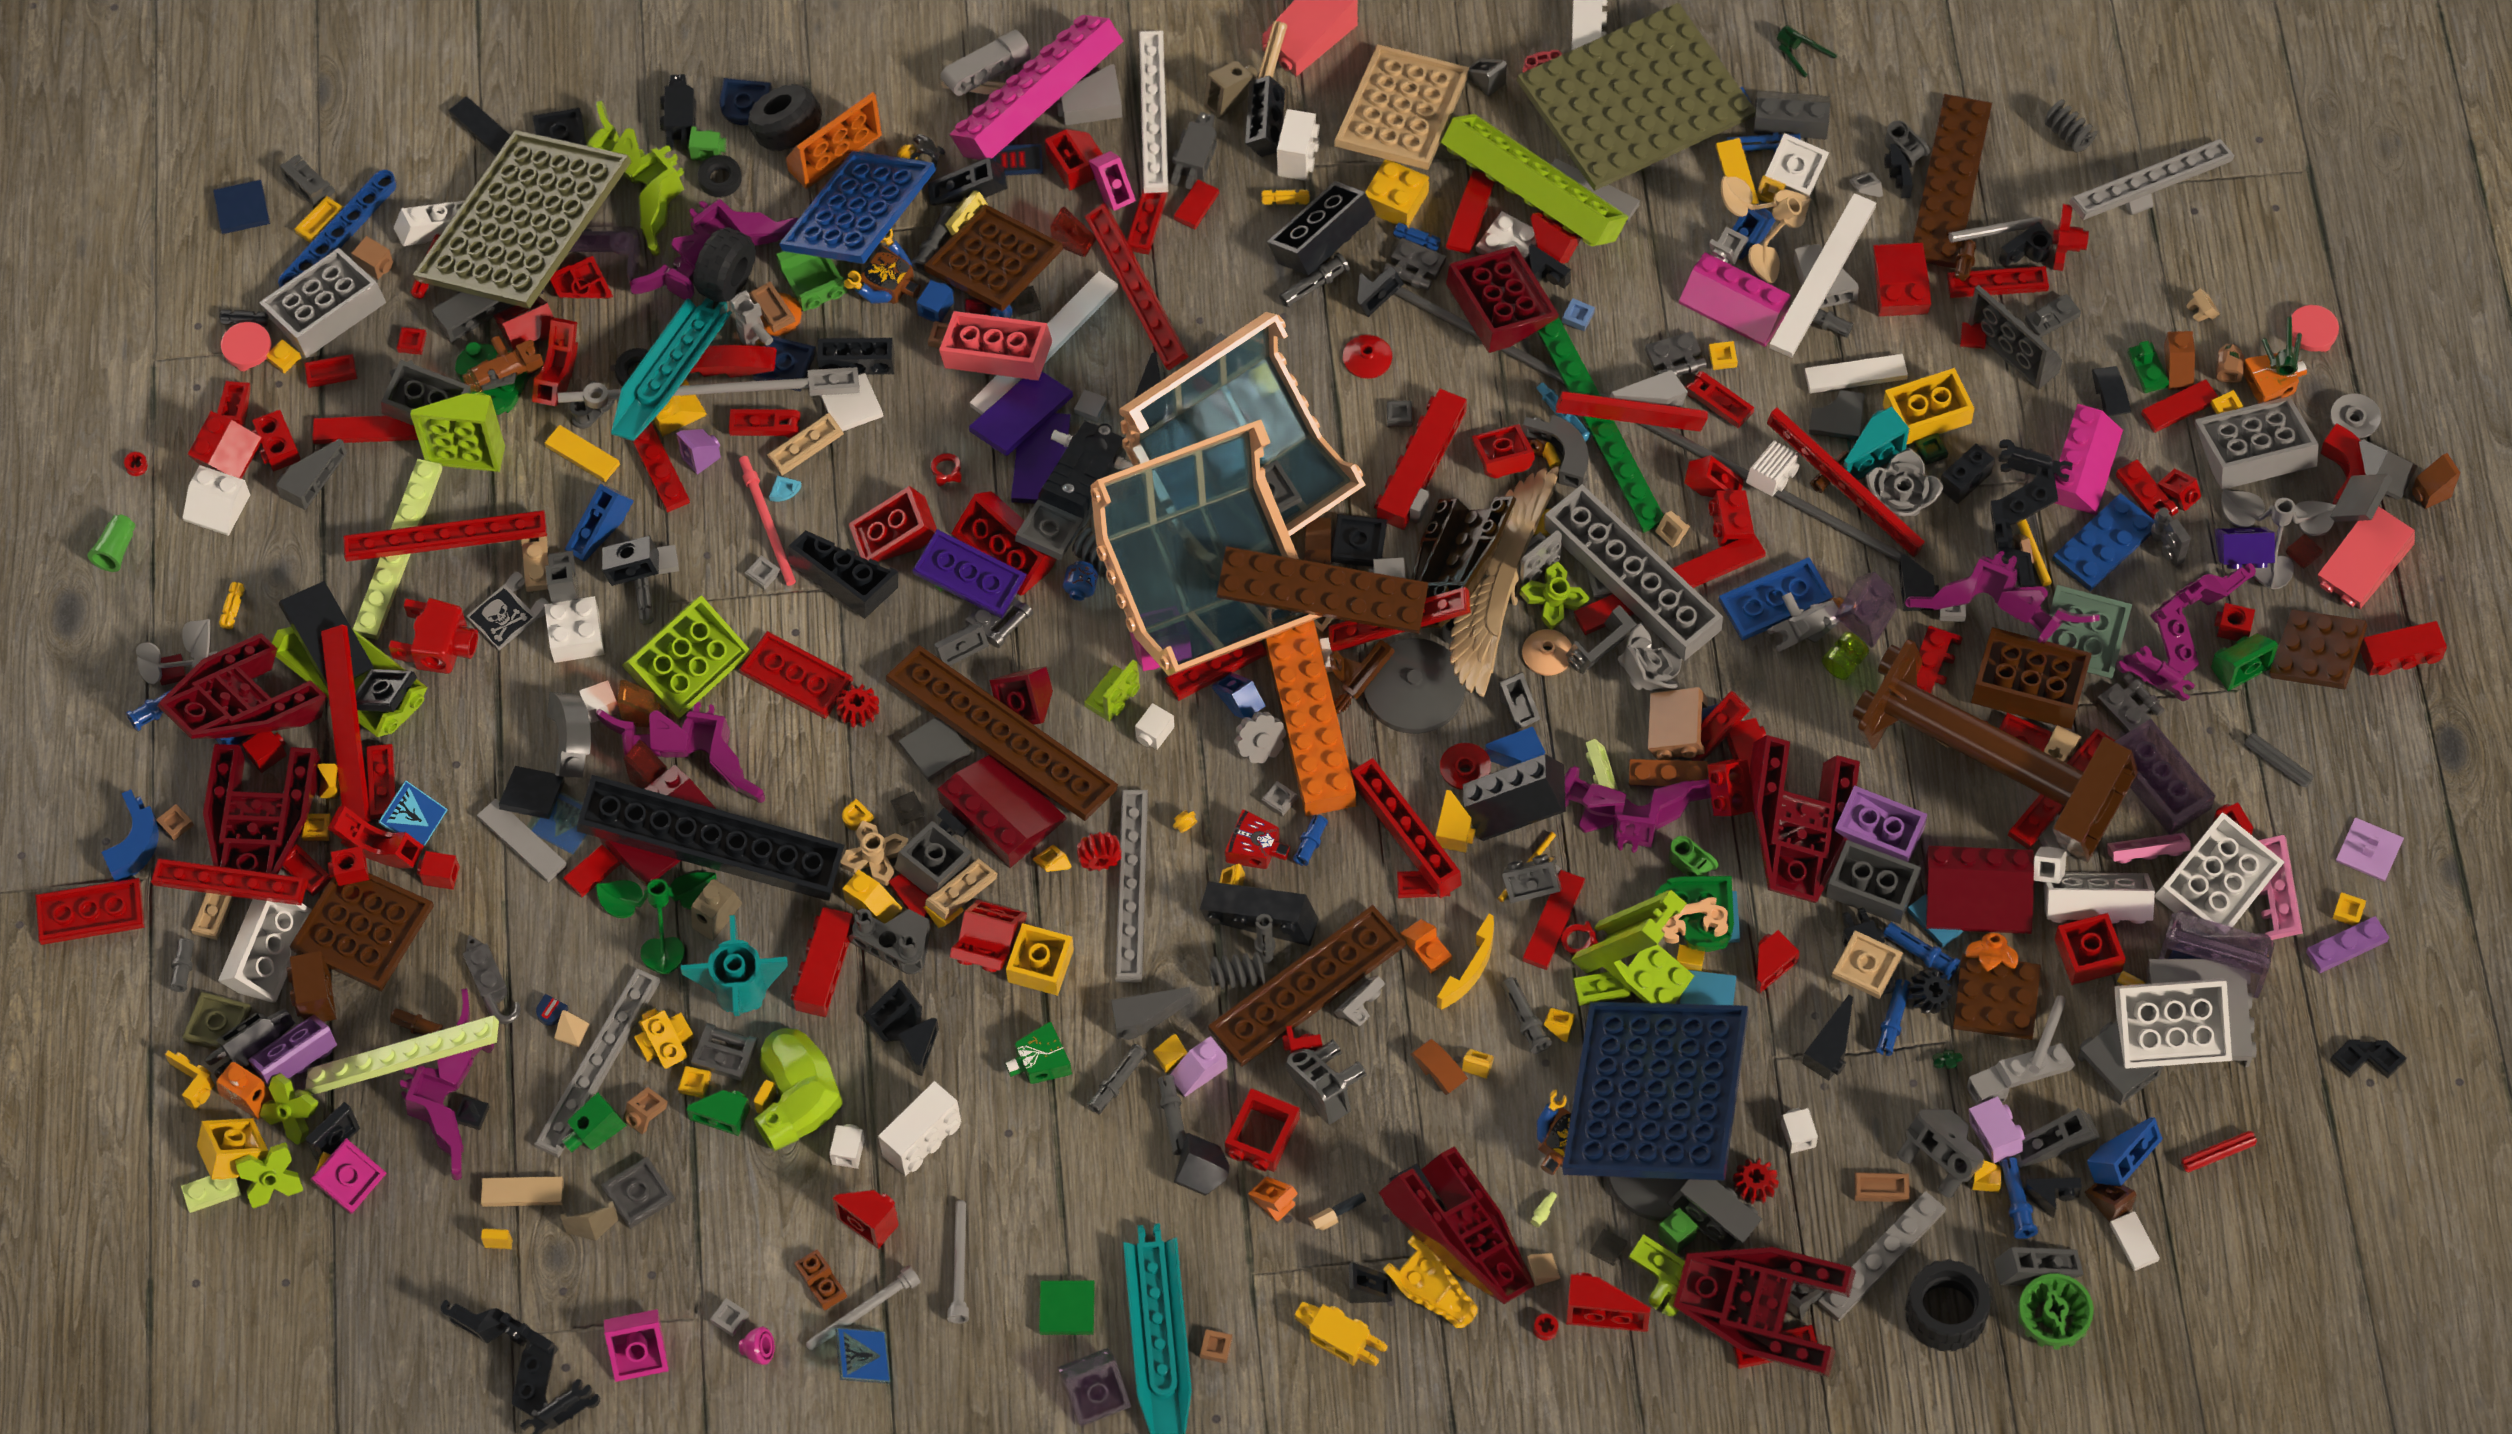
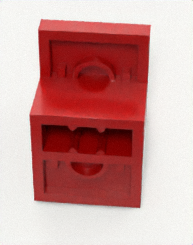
M982 900L975 901L964 912L959 941L951 948L950 958L957 959V962L963 965H972V963L980 965L983 970L989 972L1000 971L1009 962L1019 928L1022 923L1026 922L1027 912Z

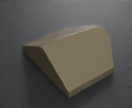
M613 1201L608 1202V1207L569 1217L566 1216V1213L560 1215L566 1233L594 1241L600 1238L619 1220Z

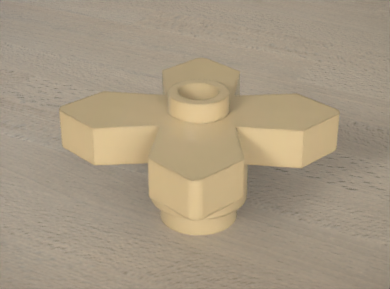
M862 821L856 831V838L860 843V847L846 850L841 860V867L856 873L858 869L862 870L870 866L873 879L880 884L888 885L889 880L894 875L889 859L898 857L899 851L909 843L908 838L896 833L884 838L878 834L876 825Z

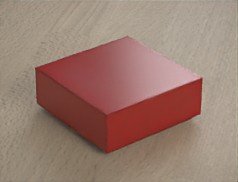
M1962 322L1960 347L1985 349L1986 334L1982 330L1981 324L1975 323L1971 326L1968 322Z
M401 327L396 347L399 353L422 355L427 336L426 330Z

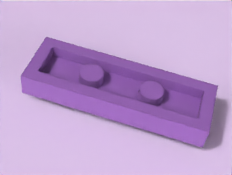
M2374 916L2308 947L2306 953L2320 974L2388 942L2389 936L2377 917Z

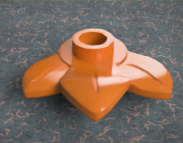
M1988 933L1981 940L1969 944L1966 949L1965 956L1968 958H1978L1980 964L1987 972L2000 963L2013 969L2018 964L2017 952L2008 946L2007 939L1999 933Z

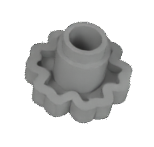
M1255 712L1252 718L1245 717L1236 728V732L1239 734L1234 739L1236 749L1241 756L1247 757L1251 763H1265L1268 756L1274 758L1284 748V743L1281 740L1286 736L1284 725L1269 712Z

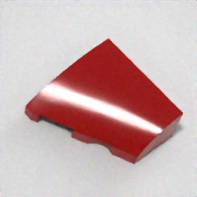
M593 255L572 266L568 265L556 271L550 279L559 298L610 299L613 297Z

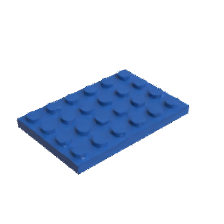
M852 151L779 243L782 251L864 264L936 171L934 163Z

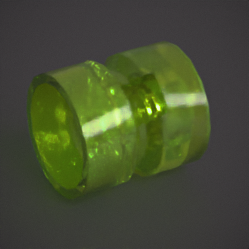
M1845 631L1837 639L1834 647H1831L1826 652L1821 661L1830 674L1838 679L1847 680L1856 670L1857 665L1861 664L1868 656L1869 648L1859 636Z

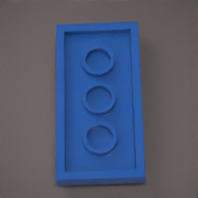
M2120 493L2053 555L2052 561L2087 590L2091 591L2152 534L2151 529L2155 522L2149 515Z
M1810 557L1724 593L1719 596L1718 601L1740 639L1744 641L1792 617L1782 596L1791 592L1799 609L1804 611L1810 609V606L1813 604L1833 600V596Z

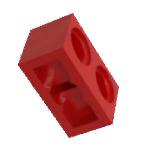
M280 409L252 420L255 430H252V432L263 438L261 441L263 449L259 450L264 464L270 463L273 472L301 460Z
M1726 760L1708 764L1713 816H1734L1754 811L1748 760Z

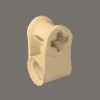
M2057 725L2044 752L2067 763L2075 753L2082 736Z

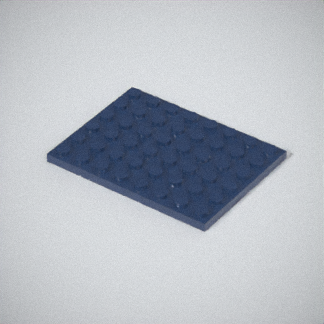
M1590 1002L1562 1166L1563 1175L1725 1180L1749 1015L1748 1006Z

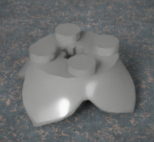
M1911 448L1897 453L1890 460L1887 468L1876 467L1866 474L1869 491L1896 516L1918 515L1920 510L1932 504L1943 490V485L1937 477L1926 475L1922 459Z
M1641 623L1638 624L1630 632L1625 651L1618 657L1619 663L1631 677L1630 682L1632 686L1638 690L1644 688L1649 691H1656L1661 688L1676 689L1678 683L1671 679L1678 675L1681 669L1682 658L1668 648H1651L1652 641L1649 632Z

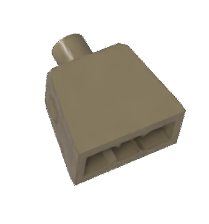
M1233 61L1210 72L1207 78L1203 104L1220 119L1248 98L1249 81L1258 78L1257 70L1251 65L1244 68L1239 62Z
M712 879L691 906L692 929L714 941L730 920V915H734L742 905L741 900L732 889Z

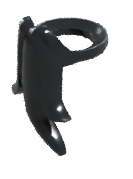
M918 134L913 139L918 144L917 149L909 159L915 160L921 154L929 155L932 158L935 169H937L939 155H944L945 150L941 146L936 148L932 139Z

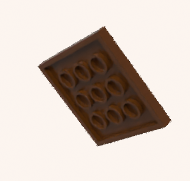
M984 204L924 266L925 272L1003 312L1063 250L1062 243Z
M347 864L342 869H348L352 865ZM368 873L369 880L343 886H338L335 877H333L289 947L291 951L300 955L321 951L328 968L382 992L433 909L434 904L426 898Z

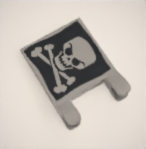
M514 572L502 587L466 616L498 651L535 620L546 615L544 604H549L545 598H540L530 610L513 593L525 585V580L519 572Z

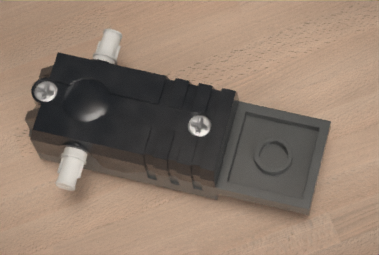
M1085 420L1076 435L1073 436L1054 430L1051 440L1064 445L1067 449L1040 490L1037 502L1016 533L1015 541L1061 561L1078 532L1084 529L1093 514L1090 485L1098 479L1119 472V470L1133 467L1131 462L1125 460L1126 451L1122 446L1124 437L1113 433L1112 427L1109 424L1102 423L1096 425Z

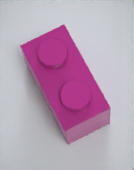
M1109 151L1089 160L1103 201L1109 208L1115 211L1136 201L1122 161L1118 155Z

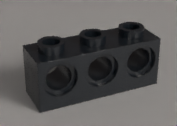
M1270 75L1249 81L1245 144L1260 157L1277 153L1283 127L1285 89Z
M818 338V368L857 367L858 375L863 373L866 375L894 374L895 351L893 338Z

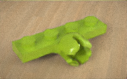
M1643 1234L1628 1259L1658 1279L1656 1287L1649 1296V1303L1657 1310L1664 1298L1669 1301L1661 1313L1671 1317L1675 1316L1679 1310L1673 1307L1685 1261Z

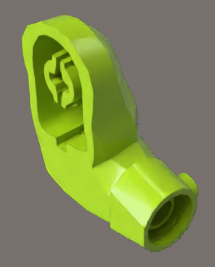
M782 1028L773 1031L766 1037L760 1051L761 1070L775 1084L781 1098L777 1103L774 1102L754 1118V1123L767 1145L775 1152L798 1141L800 1137L817 1130L834 1116L842 1106L843 1101L827 1058L806 1034L798 1029Z

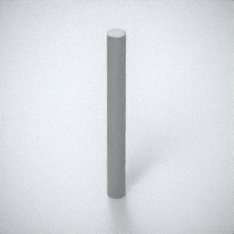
M2038 216L1949 233L1950 242H1957L2027 229L2037 222L2042 224V219Z
M2059 995L2055 999L2029 1068L2032 1073L2040 1072L2066 1003L2064 996Z

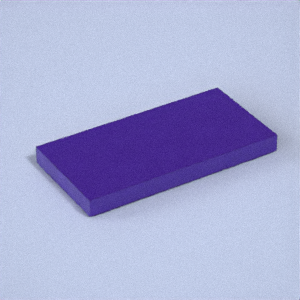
M1043 371L1039 381L1021 379L969 426V432L1007 457L1073 397V391Z
M1055 413L1017 447L1011 502L1033 504L1037 502L1040 490L1067 449L1064 445L1051 440V436L1054 430L1069 435L1071 414Z
M936 529L912 570L914 575L1000 618H1003L1026 578L1025 573Z

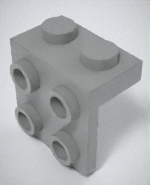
M1558 530L1548 538L1540 532L1531 539L1526 553L1521 559L1518 571L1522 586L1531 580H1537L1544 569L1560 560L1562 534Z

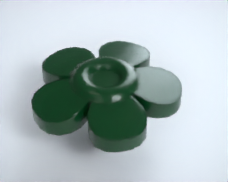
M1948 1049L1943 1053L1934 1054L1932 1059L1935 1068L1945 1066L1946 1069L1956 1067L1957 1062H1961L1963 1057L1962 1054L1955 1053V1050Z

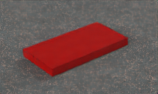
M766 631L739 669L741 675L824 719L828 717L837 704V697H842V689L847 690L853 681V677L769 631Z
M139 878L35 895L38 938L41 945L145 928L142 889Z

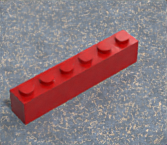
M1440 388L1436 396L1430 397L1426 408L1428 411L1425 416H1420L1415 436L1411 435L1409 437L1405 455L1399 456L1395 466L1397 469L1395 474L1389 475L1385 484L1386 491L1384 495H1379L1374 508L1377 509L1378 519H1387V524L1405 530L1410 521V507L1420 488L1426 490L1466 413V398Z
M1374 758L1352 770L1354 787L1441 899L1462 885L1461 871Z

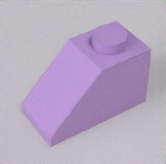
M1210 1036L1192 1048L1171 1072L1170 1075L1174 1076L1176 1088L1185 1098L1227 1069V1056Z

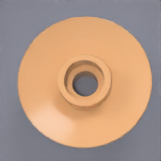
M1550 629L1539 630L1532 633L1525 640L1522 647V657L1524 663L1531 671L1544 676L1556 675L1563 672L1570 665L1566 654L1572 647V644L1561 632ZM1549 646L1552 647V649L1545 650L1543 647Z

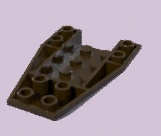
M1514 496L1495 497L1490 509L1469 510L1458 498L1438 500L1421 538L1412 580L1428 582L1426 598L1466 587L1469 590V596H1472L1484 577L1512 516L1516 502ZM1451 619L1423 626L1421 628H1441Z

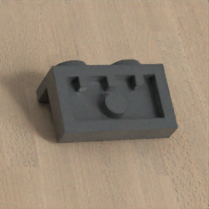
M1547 854L1534 857L1531 862L1523 863L1522 860H1518L1508 864L1502 876L1510 903L1557 893L1562 890L1555 867L1557 862L1555 856L1548 857Z

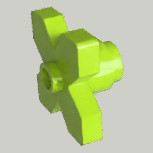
M1555 562L1546 569L1544 573L1545 583L1531 580L1519 591V594L1528 604H1544L1541 620L1550 630L1564 620V608L1578 610L1589 601L1588 595L1581 587H1570L1566 580L1568 572L1559 562Z
M279 1073L272 1077L269 1085V1090L274 1100L263 1104L260 1117L270 1125L282 1121L286 1137L298 1145L306 1140L305 1138L309 1132L304 1118L315 1114L318 1101L307 1090L297 1089L294 1091L291 1080Z
M286 1143L270 1147L267 1156L262 1160L252 1155L235 1160L240 1178L253 1181L246 1190L252 1208L268 1204L274 1189L287 1196L303 1191L298 1173L286 1170L292 1161Z

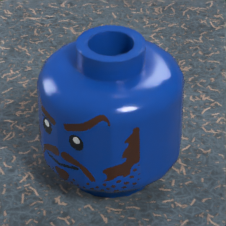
M1076 561L1067 567L1063 589L1070 594V598L1082 601L1084 598L1094 594L1098 580V573L1094 566L1088 562Z

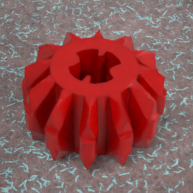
M851 684L850 691L842 689V697H837V715L841 716L844 724L850 722L853 728L857 723L865 727V721L873 723L875 720L874 715H879V698L874 696L872 688L865 690L863 684L858 689H855V686Z
M1110 832L1090 834L1089 837H1083L1081 842L1077 844L1079 862L1088 871L1095 869L1097 871L1101 869L1108 870L1110 866L1117 865V861L1121 859L1122 852L1117 836L1111 835Z
M1759 1157L1756 1159V1163L1753 1164L1748 1158L1745 1161V1166L1741 1164L1737 1166L1736 1171L1738 1173L1733 1174V1181L1736 1183L1734 1191L1741 1192V1200L1750 1197V1203L1754 1204L1756 1198L1764 1203L1766 1202V1196L1771 1198L1774 1196V1189L1778 1188L1779 1181L1775 1179L1778 1174L1777 1171L1770 1170V1161L1762 1165ZM1753 1179H1758V1183H1753Z

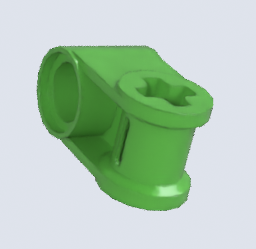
M1678 836L1671 842L1669 861L1686 876H1706L1711 870H1716L1719 867L1717 860L1690 838ZM1683 849L1687 852V854L1682 855L1677 853L1675 850Z

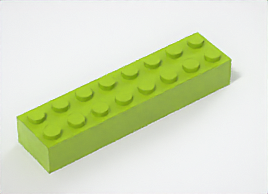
M1476 114L1454 117L1440 142L1447 147V151L1451 154L1466 159V163L1469 166L1484 171L1486 173L1485 176L1490 180L1499 181L1505 185L1504 188L1508 192L1523 197L1527 205L1535 208L1538 207L1544 211L1543 215L1545 217L1562 223V227L1566 231L1574 234L1577 233L1583 237L1582 241L1587 245L1594 247L1615 242L1629 217Z

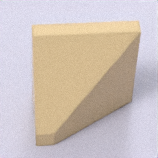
M563 1010L554 1039L579 1047L589 1023Z

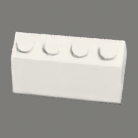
M2065 872L2059 884L2043 882L2044 911L2047 920L2064 923L2067 920L2078 921L2108 913L2112 923H2118L2120 920H2130L2132 923L2137 924L2153 921L2155 890L2148 873Z
M252 899L218 981L239 994L275 1003L287 977V967L291 966L290 957L296 956V953L291 951L289 946L312 909L304 904L300 906Z

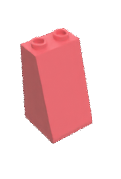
M1294 0L1275 20L1287 24L1277 60L1281 67L1297 77L1358 25L1357 0ZM1273 24L1262 34V48L1264 52Z
M2378 506L2372 520L2358 521L2318 573L2319 586L2330 594L2335 592L2341 596L2340 600L2351 608L2356 606L2361 609L2413 547L2415 530Z

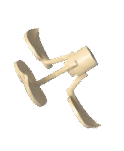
M1724 176L1721 180V195L1725 206L1730 212L1736 216L1744 217L1747 215L1748 209L1757 210L1773 207L1772 215L1777 221H1780L1778 226L1762 242V245L1754 244L1751 246L1748 254L1749 263L1755 273L1767 283L1772 284L1777 280L1780 260L1777 251L1772 247H1767L1768 242L1784 225L1792 228H1799L1803 225L1811 198L1795 191L1780 190L1775 194L1774 202L1752 205L1753 195L1748 184L1740 178Z

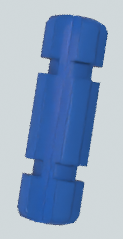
M1398 223L1394 228L1393 235L1400 239L1404 237L1406 240L1424 247L1425 245L1427 246L1426 248L1437 251L1440 246L1441 239L1434 235L1430 237L1428 233L1413 227L1409 229L1407 225Z

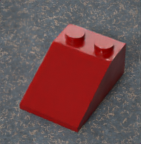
M1923 243L1873 245L1878 317L1928 314L1931 306V296Z
M910 486L849 523L860 557L868 561L873 559L877 562L922 548L929 543L937 529L925 496Z
M1580 1272L1576 1275L1571 1274L1567 1325L1648 1332L1651 1309L1649 1306L1599 1277H1594L1585 1272Z

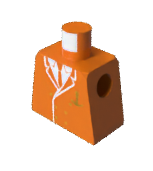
M2268 355L2250 357L2244 361L2243 375L2258 404L2294 394L2299 383L2298 377L2307 374L2303 361L2298 362V371L2289 376L2279 375L2276 369H2271Z
M231 1062L216 1081L220 1096L257 1120L260 1119L263 1104L274 1100L272 1094L259 1077L235 1062Z

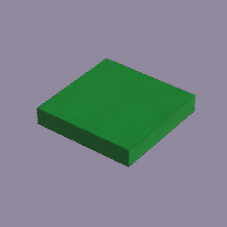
M1095 1280L1040 1281V1335H1094Z

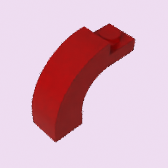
M555 317L551 319L547 356L541 372L534 378L532 402L556 407L559 404L558 393L567 391L578 349V342H576L577 322Z
M2337 423L2324 440L2320 452L2323 456L2336 462L2342 468L2346 477V481L2333 499L2332 504L2335 505L2351 476L2366 475L2359 444L2361 440L2351 431Z
M346 806L338 807L328 826L329 830L342 839L341 843L347 848L362 846L366 858L390 867L414 868L424 848V845L408 833H392L378 829L364 821Z

